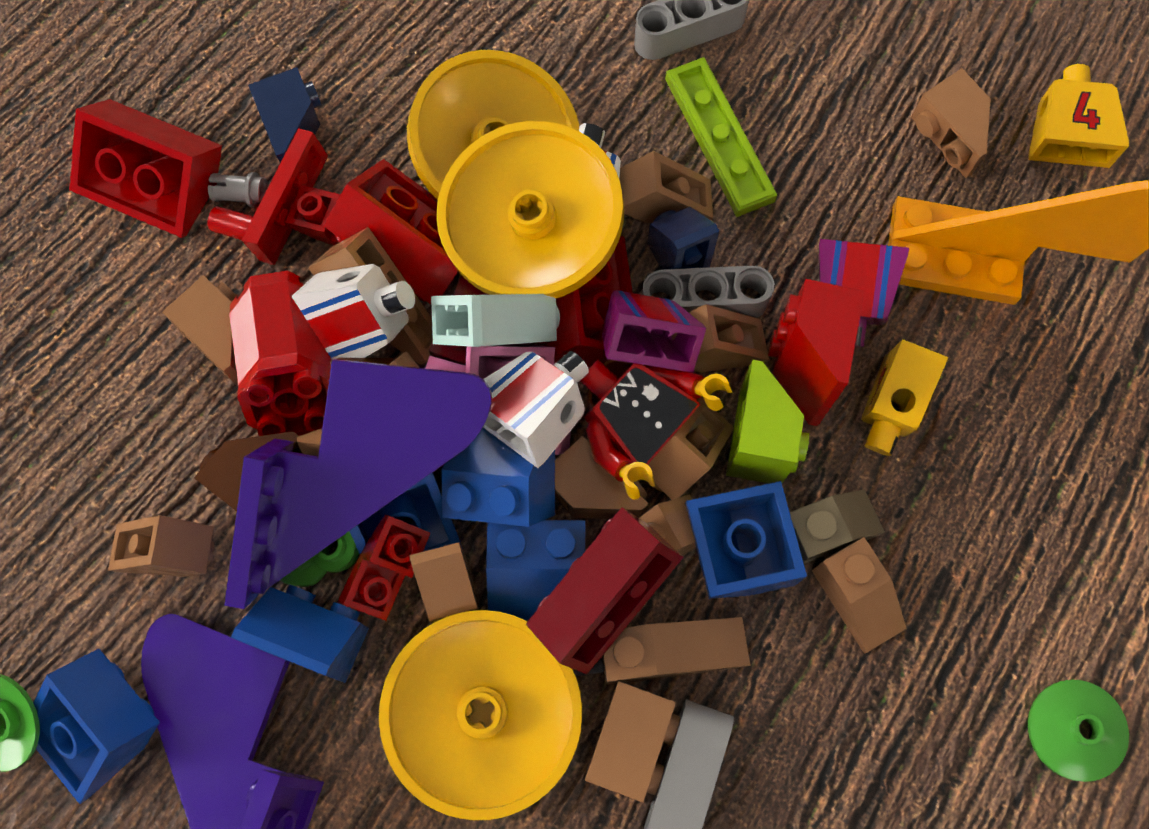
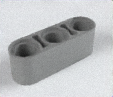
M657 0L641 7L636 17L635 50L645 59L657 60L735 32L745 22L749 0Z
M760 266L666 269L654 271L647 276L643 283L642 295L651 296L657 292L666 293L672 298V301L678 303L687 312L707 304L758 318L763 315L774 292L775 283L772 275ZM745 288L754 289L761 297L756 299L748 298L741 290ZM701 290L710 291L716 296V299L711 301L703 300L698 297L696 292Z
M687 699L685 700L679 715V726L673 743L669 746L664 762L665 767L657 793L653 797L644 829H702L731 735L734 716Z

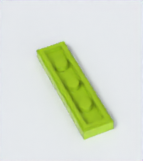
M705 57L666 71L665 80L735 216L739 217L774 203L778 195Z

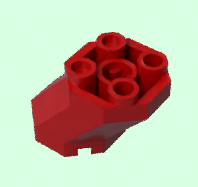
M288 270L250 276L244 285L243 292L239 297L237 295L230 304L229 317L238 378L237 398L247 425L257 429L259 436L292 431L298 436H302L323 427L331 371L330 361L332 359L292 298V295L304 284L299 282L300 276Z

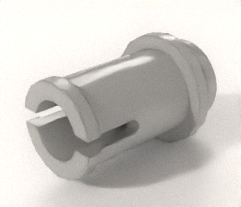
M250 172L247 176L212 173L208 180L211 183H217V186L208 185V194L212 201L246 202L249 207H257L268 188L266 178L260 177L255 172Z

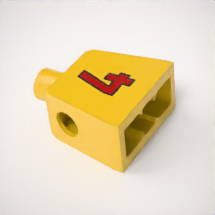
M1085 64L1068 66L1063 71V79L1053 81L1039 102L1029 150V160L1110 168L1129 147V139L1118 90L1113 84L1091 82L1090 67Z
M903 339L885 355L861 418L864 422L872 425L864 445L866 448L882 455L892 456L899 436L905 437L918 429L948 360L947 356ZM891 401L899 406L900 412L893 408Z

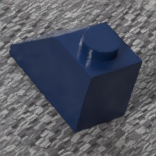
M297 67L248 85L279 163H281L298 128L316 134L320 126L314 108L322 106L313 82L303 83Z
M691 207L678 212L669 210L660 214L650 224L647 244L661 270L709 268L720 231L713 221Z

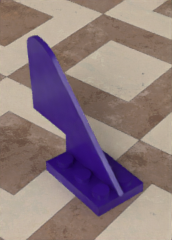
M333 359L319 455L312 456L292 452L293 441L275 438L244 457L224 606L245 609L259 594H264L269 587L467 448L482 430L490 412L492 393L486 381L471 373Z
M167 614L158 618L147 632L142 650L141 671L144 687L154 711V716L160 722L158 730L190 829H308L324 782L306 775L287 773L253 761L290 661L230 638L228 635L185 617Z

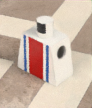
M375 264L320 272L315 274L292 295L293 300L332 360L336 358H365L390 343L409 322V317L405 310L413 308L415 304V294L412 287L405 281H399L390 285L380 267Z
M569 351L554 365L534 352H525L483 379L490 387L492 393L490 412L483 428L535 467L539 468L584 414L585 407L577 383L589 373L586 363L573 351Z

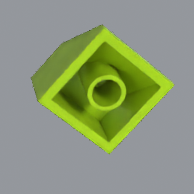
M752 360L739 390L726 476L769 484L779 481L783 483L790 473H796L799 461H805L809 446V433L802 432L803 413L763 361Z

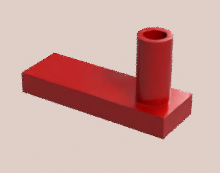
M297 129L254 216L216 206L210 211L207 224L209 230L242 240L259 261L275 265L292 231V228L286 225L285 220L301 185L314 186L328 158L327 153L315 134L311 131Z

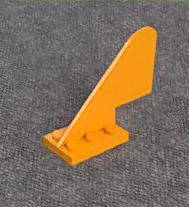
M1149 180L1130 182L989 212L897 196L892 209L888 246L909 248L899 285L1016 305L1022 297L1024 263L1038 247L1130 263L1149 249Z

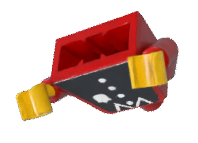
M597 360L589 368V373L580 380L584 386L599 398L598 402L584 416L588 422L586 433L594 461L617 481L624 482L629 498L633 500L639 499L641 497L640 492L634 482L645 480L650 486H655L653 473L648 464L701 405L696 399L703 396L707 407L713 411L723 408L721 399L711 394L716 390L732 393L727 378L721 374H711L703 377L693 372L633 363L618 378L601 361Z

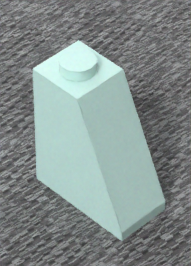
M544 294L431 296L433 344L481 347L557 341L556 329L559 326L560 313L556 305V298Z

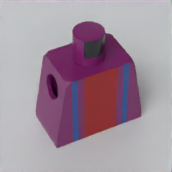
M820 239L818 251L819 281L865 291L855 348H864L867 324L885 325L908 257L909 248Z
M616 290L612 292L602 328L605 356L611 360L693 372L707 328L675 301ZM677 333L676 338L673 340L671 335Z

